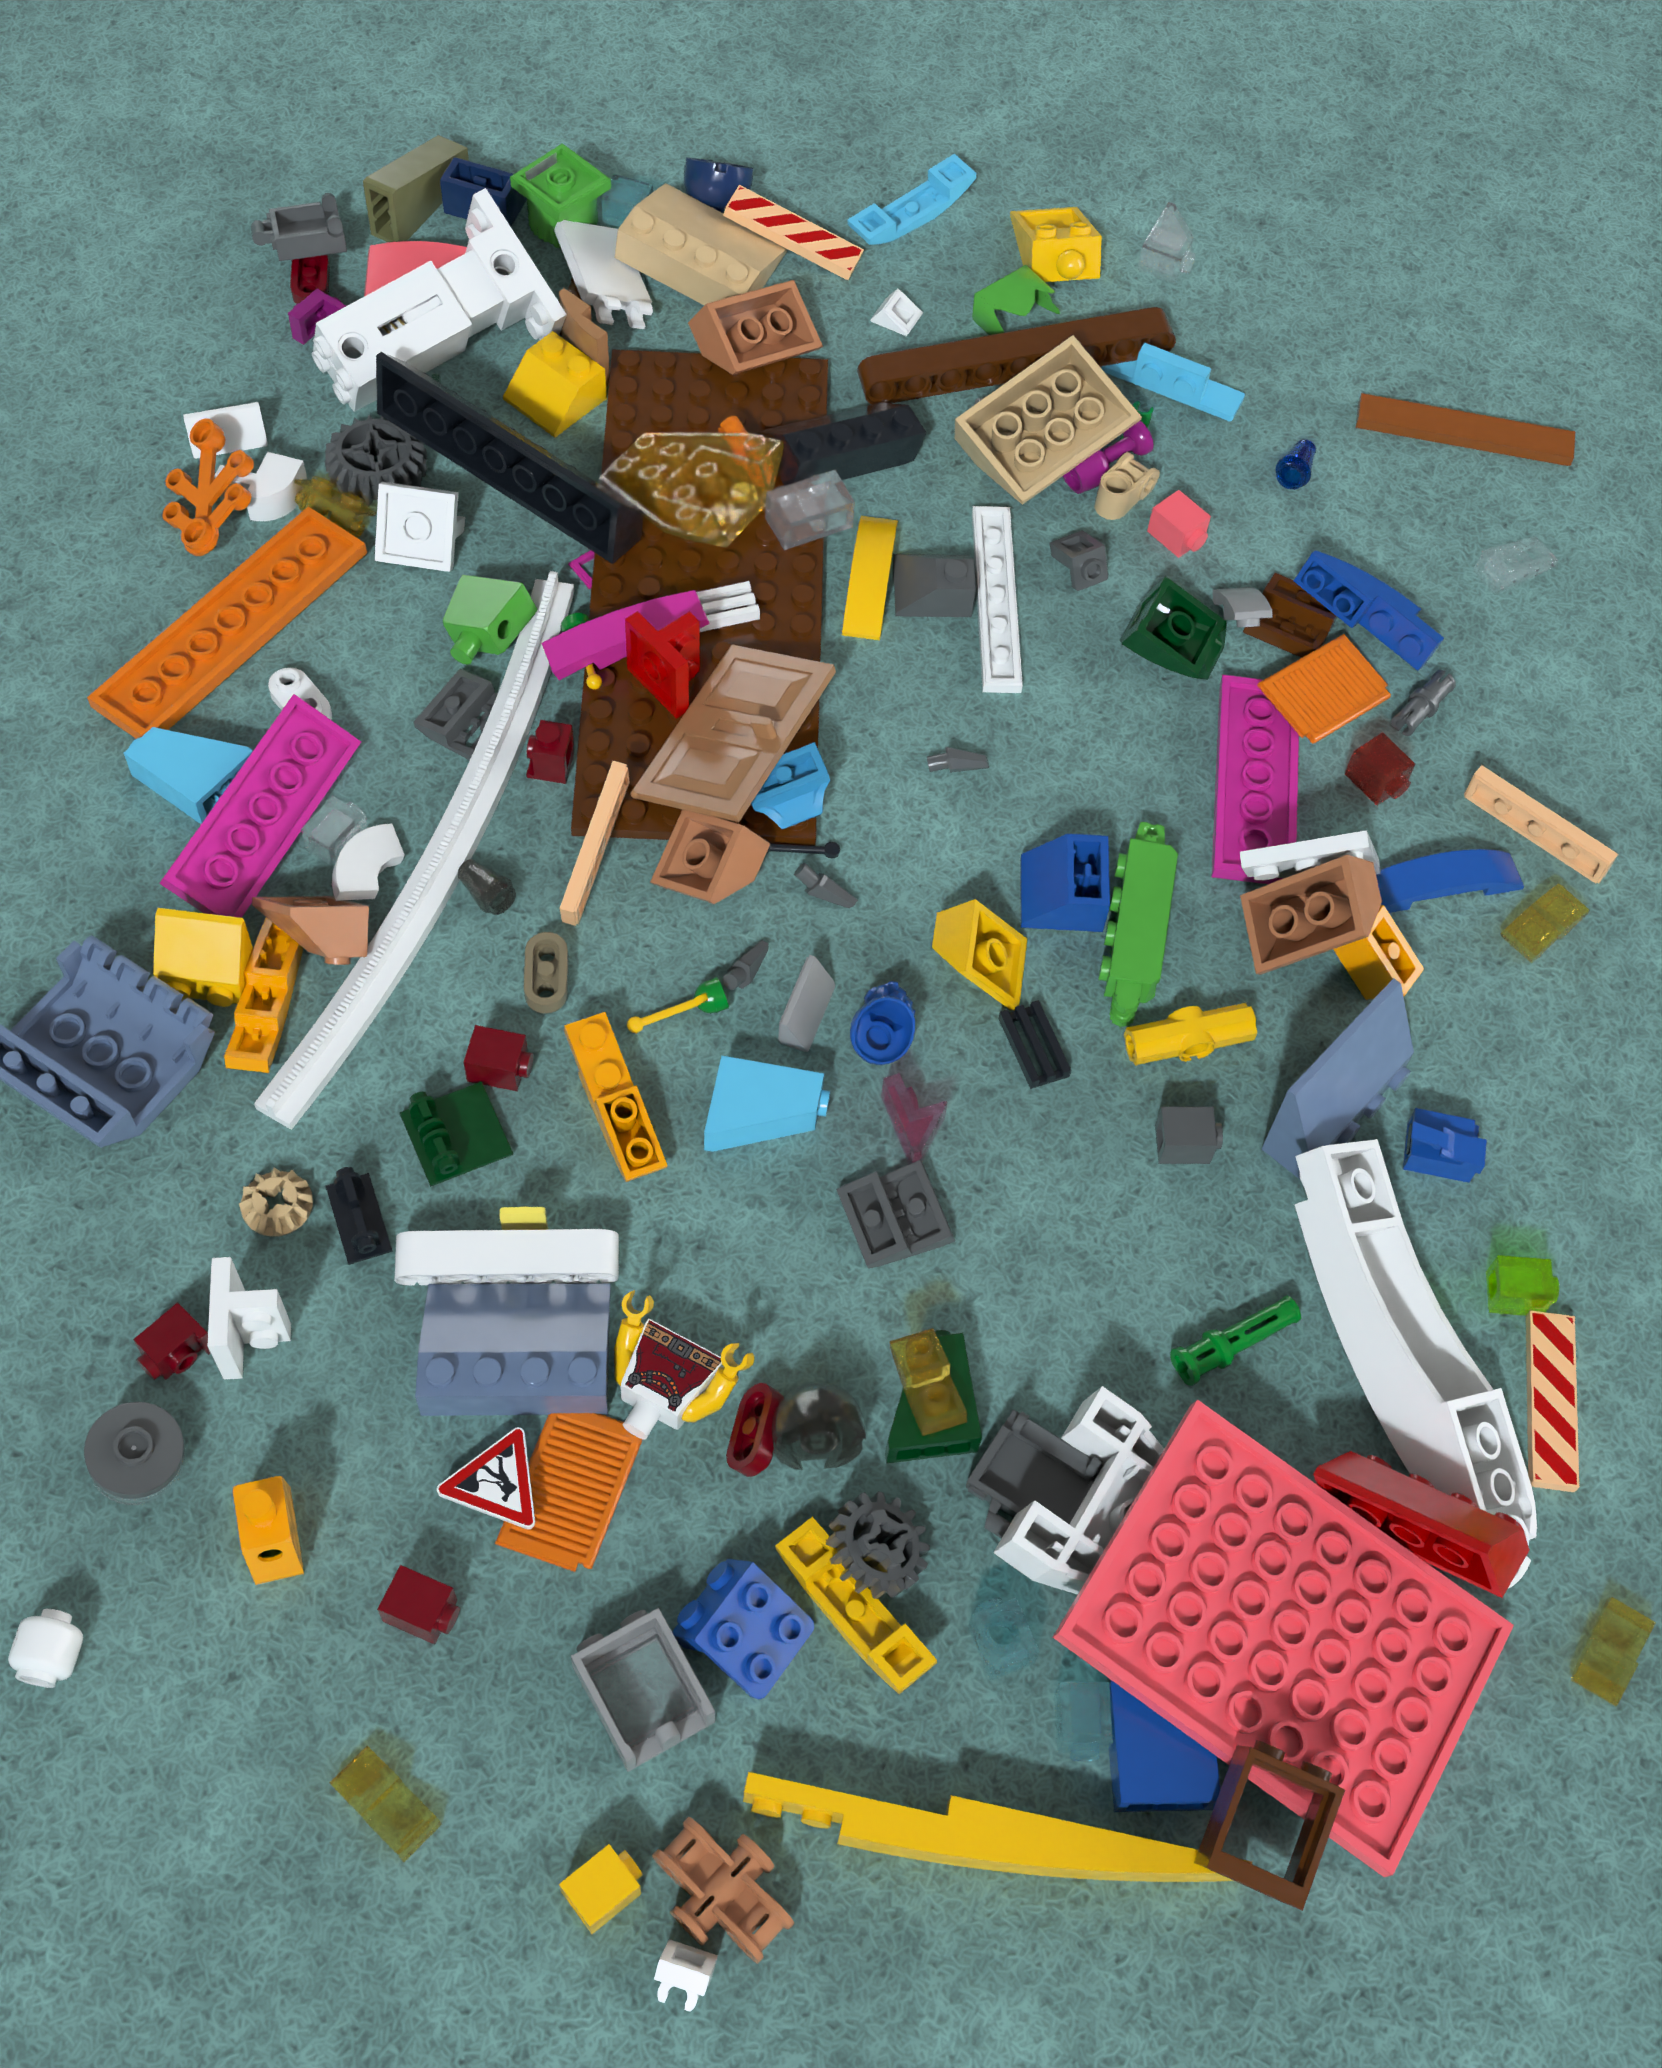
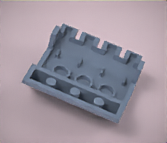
M89 936L85 939L82 946L73 941L56 958L64 977L11 1030L0 1024V1080L101 1148L143 1133L200 1071L215 1031L208 1028L213 1017L211 1012L189 998H186L180 1004L183 997L182 993L156 976L148 980L150 975L148 971L123 955L115 958L116 950L96 937Z

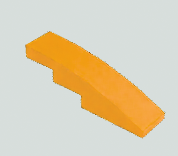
M265 917L244 970L245 987L234 1012L236 1026L224 1054L225 1066L229 1069L269 1073L284 1029L304 948L267 917Z

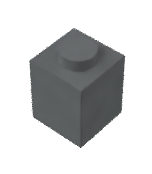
M1161 1107L1155 1123L1159 1164H1210L1216 1149H1221L1223 1143V1129L1221 1123H1215L1214 1107Z

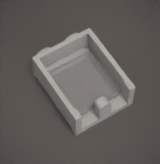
M659 1608L648 1614L646 1610H640L629 1615L620 1623L621 1628L606 1637L602 1634H596L587 1638L576 1647L577 1653L571 1655L573 1669L627 1772L715 1723V1710Z

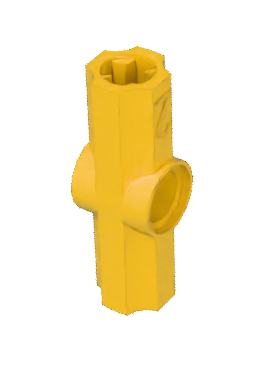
M1246 1003L1208 1011H1202L1198 1006H1187L1174 1011L1165 1020L1126 1027L1124 1032L1125 1048L1130 1061L1135 1065L1179 1056L1181 1061L1185 1062L1191 1061L1190 1057L1197 1056L1198 1059H1201L1211 1054L1215 1048L1253 1041L1257 1036L1256 1017L1252 1007L1247 1006Z

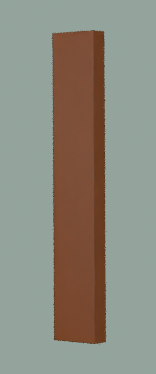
M1361 393L1358 402L1355 428L1571 466L1574 459L1575 431Z

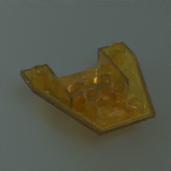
M643 433L613 462L599 479L601 484L611 492L643 511L644 517L664 533L694 542L727 548L771 501L784 446L780 440L753 433Z

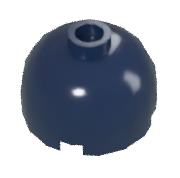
M686 157L684 186L687 194L723 214L724 209L739 185L749 190L751 189L753 181V168Z

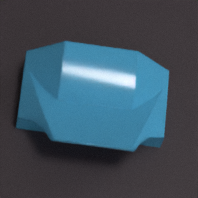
M815 742L783 754L751 803L754 811L764 813L781 829H786L823 813L824 792L830 782V777Z

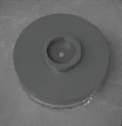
M129 1402L111 1408L95 1421L86 1437L84 1458L94 1485L105 1497L121 1504L141 1505L160 1498L176 1484L184 1469L186 1449L178 1423L166 1410L146 1402Z

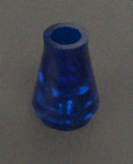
M1305 439L1298 441L1294 448L1278 461L1275 469L1276 477L1279 484L1284 488L1295 490L1305 486L1310 481L1313 459L1316 453V447L1311 441Z

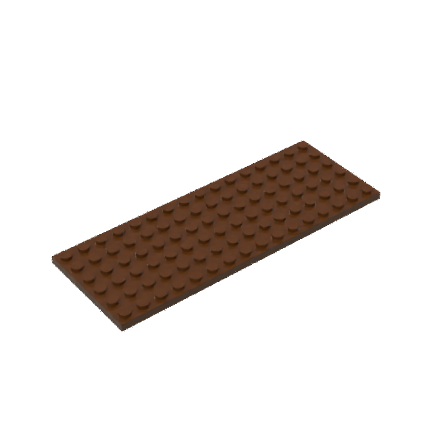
M612 349L600 484L627 502L634 504L644 512L641 540L614 564L594 553L589 611L590 620L652 599L692 590L700 592L746 581L750 582L751 593H754L756 598L755 604H758L760 609V619L700 632V672L689 681V706L732 644L820 662L825 485L789 493L779 476L775 475L776 479L771 484L759 487L747 468L737 463L733 456L732 448L720 435L718 428L721 427L720 424L726 418L737 416L749 435L755 438V434L758 431L827 415L828 359L788 358L732 375L703 357L701 353ZM742 606V607H737V608H733V609H728V610H725V611H730V610H734V609L744 608V607H747V606ZM627 656L601 670L593 663L595 673L602 678V685L596 690L590 689L587 686L588 674L585 667L571 835L586 836L613 761L627 764L630 783L610 838L669 840L682 809L634 799L630 793L682 716L676 719L627 669ZM819 699L784 754L814 742L818 748ZM751 804L740 822L737 823L745 826L770 843L815 846L816 817L786 829H781L767 815L754 811Z

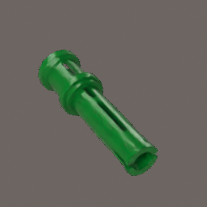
M1286 1295L1279 1301L1247 1316L1222 1331L1217 1329L1207 1330L1202 1334V1339L1185 1348L1182 1346L1173 1348L1170 1352L1172 1365L1184 1383L1193 1386L1199 1382L1200 1376L1217 1367L1225 1369L1230 1366L1234 1360V1355L1265 1340L1285 1327L1301 1320L1300 1309L1297 1303L1290 1296ZM1266 1320L1269 1321L1268 1324L1262 1326L1261 1328L1249 1334H1245L1247 1330L1261 1324ZM1201 1355L1205 1356L1203 1359L1197 1360V1357Z

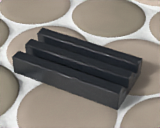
M1039 1000L1031 1002L1030 1007L1024 1008V1005L1017 1006L1015 1011L1010 1013L1008 1009L1000 1011L998 1019L1030 1089L1070 1077L1071 1068ZM1033 1016L1057 1068L1056 1071L1053 1070L1029 1017ZM1019 1020L1043 1075L1038 1076L1015 1027V1021Z

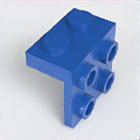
M727 1559L719 1563L710 1572L706 1580L708 1585L699 1597L689 1602L681 1610L677 1617L678 1625L672 1633L678 1644L683 1648L706 1654L750 1697L763 1699L813 1632L814 1621L754 1562Z

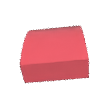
M399 241L371 245L368 251L364 297L429 261H432L436 269L464 255L467 247L429 241Z

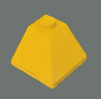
M976 899L938 912L932 949L972 983L1009 1010L1015 1011V1007L1020 1004L1027 938Z

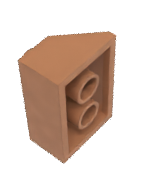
M794 280L707 303L688 322L702 356L732 375L816 351L823 347Z
M1345 855L1240 895L1256 974L1261 975L1369 937L1382 903L1373 862Z

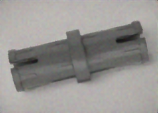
M1438 670L1422 688L1414 690L1410 694L1405 707L1392 718V727L1399 731L1407 724L1408 726L1402 734L1405 736L1412 735L1426 717L1430 718L1438 711L1439 703L1456 687V682L1452 675L1448 674L1440 683L1439 680L1445 675L1446 671Z

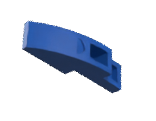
M1315 550L1294 579L1297 585L1349 627L1353 628L1359 623L1417 671L1427 663L1444 640V637L1417 616L1421 608L1374 576L1333 556Z

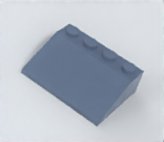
M1393 978L1288 1089L1262 1150L1300 1179V1171L1295 1156L1321 1146L1338 1144V1142L1340 1144L1349 1143L1361 1127L1357 1124L1360 1118L1365 1115L1371 1119L1386 1100L1382 1096L1389 1087L1394 1091L1398 1090L1410 1075L1411 1071L1406 1066L1414 1050L1400 982Z
M428 1284L418 1349L415 1392L420 1415H549L551 1413H595L608 1415L611 1284Z

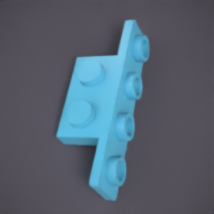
M1147 343L1143 344L1136 361L1101 367L1107 374L1227 421L1233 420L1245 397L1243 392L1210 380L1211 368Z

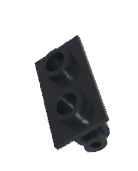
M352 1167L339 1169L336 1172L337 1178L334 1180V1183L325 1187L348 1265L393 1252L369 1173L360 1175L354 1172Z

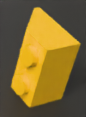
M552 331L526 350L503 395V400L556 438L607 399L605 368Z
M157 908L155 914L153 975L182 993L181 1002L186 998L208 1000L211 1004L220 1007H228L232 1003L238 1004L245 987L244 970L253 950L244 918Z

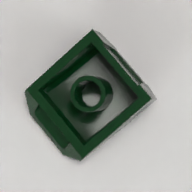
M1164 576L1149 590L1136 607L1137 609L1119 640L1122 645L1134 653L1165 669L1184 676L1208 680L1225 646L1226 620Z

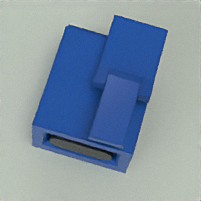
M1415 1108L1407 1122L1403 1169L1469 1183L1475 1173L1480 1174L1485 1167L1487 1140L1478 1138L1479 1126L1475 1125V1120Z

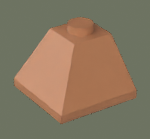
M682 810L650 882L659 887L716 904L755 880L770 843L741 824Z
M331 896L252 897V906L308 952L325 957V963L347 965L351 964V957H367L369 906L347 900L336 901L335 897Z

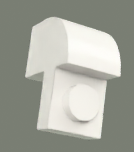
M267 452L257 473L250 472L245 477L236 476L229 485L239 483L250 491L252 498L247 506L250 520L271 521L289 514L296 508L308 487V481L303 460ZM219 466L217 472L215 473V478L225 466ZM226 490L220 496V500L224 499Z

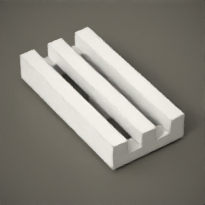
M749 581L696 592L705 613L710 614L707 615L710 624L700 628V632L760 619V609L758 604H755L756 598L754 593H751ZM747 606V607H744V608H739V609H734V610H730V611H725V610H728V609H733V608H737V607Z

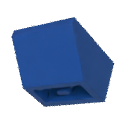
M1065 834L1021 854V928L1103 932L1110 908L1108 836Z

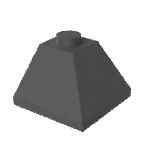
M893 554L895 616L972 617L976 590L974 559L969 555Z

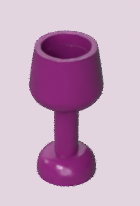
M1142 421L1133 425L1123 433V439L1104 450H1098L1063 475L1067 485L1077 494L1089 491L1099 486L1101 477L1110 469L1109 463L1120 458L1124 453L1131 451L1136 455L1142 456L1152 452L1154 444L1148 428Z

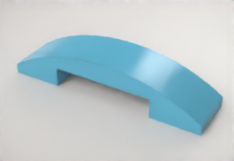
M953 154L928 170V180L882 209L873 203L847 220L848 225L869 245L894 241L943 213L974 182L976 172L956 154Z

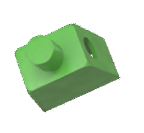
M470 575L461 576L443 617V626L455 643L450 650V654L455 660L468 665L471 664L477 652L499 655L506 651L538 610L524 584Z

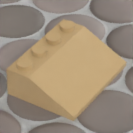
M665 183L636 204L618 228L614 258L705 305L762 289L787 253V249L732 221L716 209Z
M1072 335L955 419V440L976 466L1023 505L1138 423L1142 416L1074 335Z

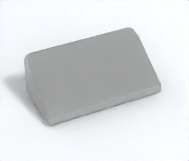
M809 955V958H806L779 1022L778 1041L780 1044L804 1052H808L835 989L833 979L815 956Z

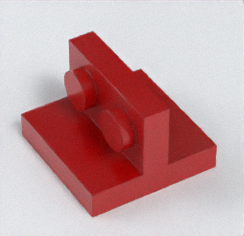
M637 611L625 618L627 669L677 719L689 707V681L700 672V621L689 611L657 631Z

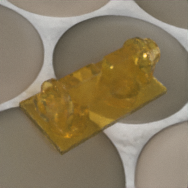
M313 476L311 480L295 479L294 483L304 488L295 497V503L298 504L301 511L309 506L327 518L330 510L332 513L329 520L356 537L361 536L364 532L365 524L362 523L364 516H376V512L363 506L365 501L362 498L347 492L339 493L333 489L334 483L325 478Z

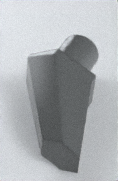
M949 747L945 748L946 753L927 756L930 772L949 769L950 773L989 768V762L985 755Z
M806 863L801 864L794 873V876L807 886L805 892L811 896L846 908L853 907L858 901L825 874H817Z
M761 940L727 970L728 973L724 975L722 979L723 985L729 990L737 987L743 989L749 985L768 952L769 943Z

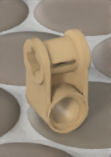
M1130 452L1124 453L1117 463L1101 477L1095 500L1096 512L1105 519H1120L1140 499L1143 500L1153 490L1159 478V470L1156 468L1148 469L1135 461L1133 454Z

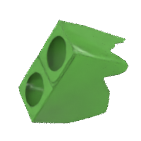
M1024 265L974 294L972 318L987 334L994 335L1005 333L995 315V309L1019 316H1026L1034 303H1037L1053 313L1060 314V311L1052 303V299L1048 294L1055 293V291L1027 265Z

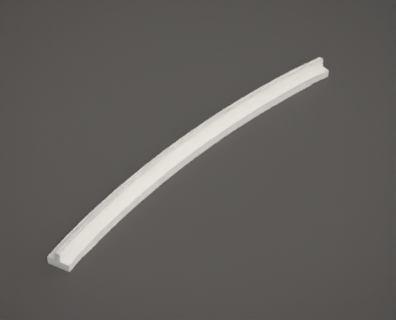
M550 571L547 580L535 579L531 598L538 610L518 635L496 700L460 783L418 864L369 943L367 957H360L323 1013L254 1103L258 1111L291 1130L346 1060L403 977L454 892L490 823L521 754L552 671L541 643L562 633L561 622L568 616L574 596V584L558 582V572Z

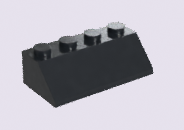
M876 403L758 431L755 434V438L762 444L763 452L777 469L778 476L787 491L793 493L912 462L927 432L909 405Z

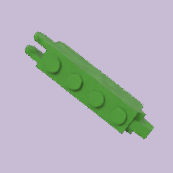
M1140 822L1135 839L1130 838L1127 853L1118 854L1114 877L1122 878L1120 887H1113L1109 911L1116 912L1115 922L1108 920L1104 938V945L1111 946L1110 956H1102L1098 980L1106 981L1104 996L1112 997L1109 1014L1110 1020L1120 1028L1130 1026L1131 1023L1133 1024L1139 1003H1147L1155 997L1156 985L1161 979L1178 853L1171 845H1165L1164 826L1153 825L1148 822Z

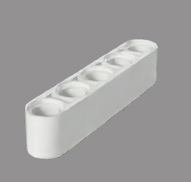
M607 1229L407 1231L396 1236L394 1281L401 1285H415L417 1282L419 1285L461 1284L462 1281L465 1284H506L507 1281L510 1284H551L553 1280L556 1284L596 1283L598 1280L601 1283H611L619 1278V1234Z

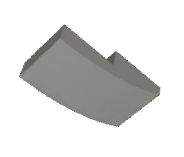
M1253 587L1212 590L1214 605H1223L1224 620H1236L1237 627L1260 626V618H1273L1269 602L1259 590Z

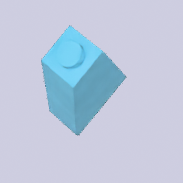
M152 727L142 737L135 739L130 744L129 748L124 752V756L133 777L202 824L253 750L247 746Z
M721 1055L704 1131V1150L714 1152L815 1130L818 1116L826 1117L830 1099V1091L823 1090L824 1073Z

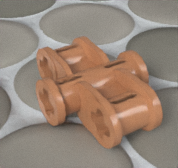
M687 1817L683 1822L684 1829L663 1851L657 1849L652 1855L656 1863L670 1878L691 1896L682 1907L675 1906L670 1913L679 1925L702 1946L709 1940L707 1933L718 1923L738 1947L758 1964L764 1958L762 1951L783 1928L789 1930L794 1925V1921L783 1907L755 1882L763 1872L770 1873L775 1866L766 1853L745 1834H742L737 1839L738 1847L728 1855L700 1824L691 1817ZM745 1865V1867L735 1876V1874ZM710 1903V1905L700 1914V1912ZM765 1919H767V1921L757 1930V1932L755 1934H752L758 1928V1926Z

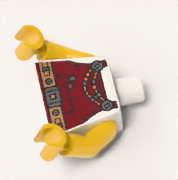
M635 1290L626 1294L622 1300L623 1312L628 1317L621 1321L614 1347V1379L621 1387V1399L633 1406V1409L623 1423V1427L632 1435L640 1439H647L658 1420L678 1430L685 1421L695 1423L720 1410L739 1380L737 1372L749 1369L755 1359L753 1353H747L742 1363L738 1365L734 1361L733 1354L739 1347V1343L727 1345L720 1357L649 1318L644 1325L641 1322V1318L651 1312L654 1307V1300L650 1295L647 1296L643 1311H637L632 1306V1298Z

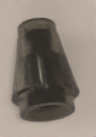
M474 859L465 861L459 867L458 879L461 880L483 912L499 915L511 907L515 900L516 892L510 879L487 868Z

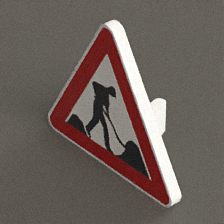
M519 1427L514 1428L437 1486L438 1495L524 1529H532L535 1526V1516L524 1430Z

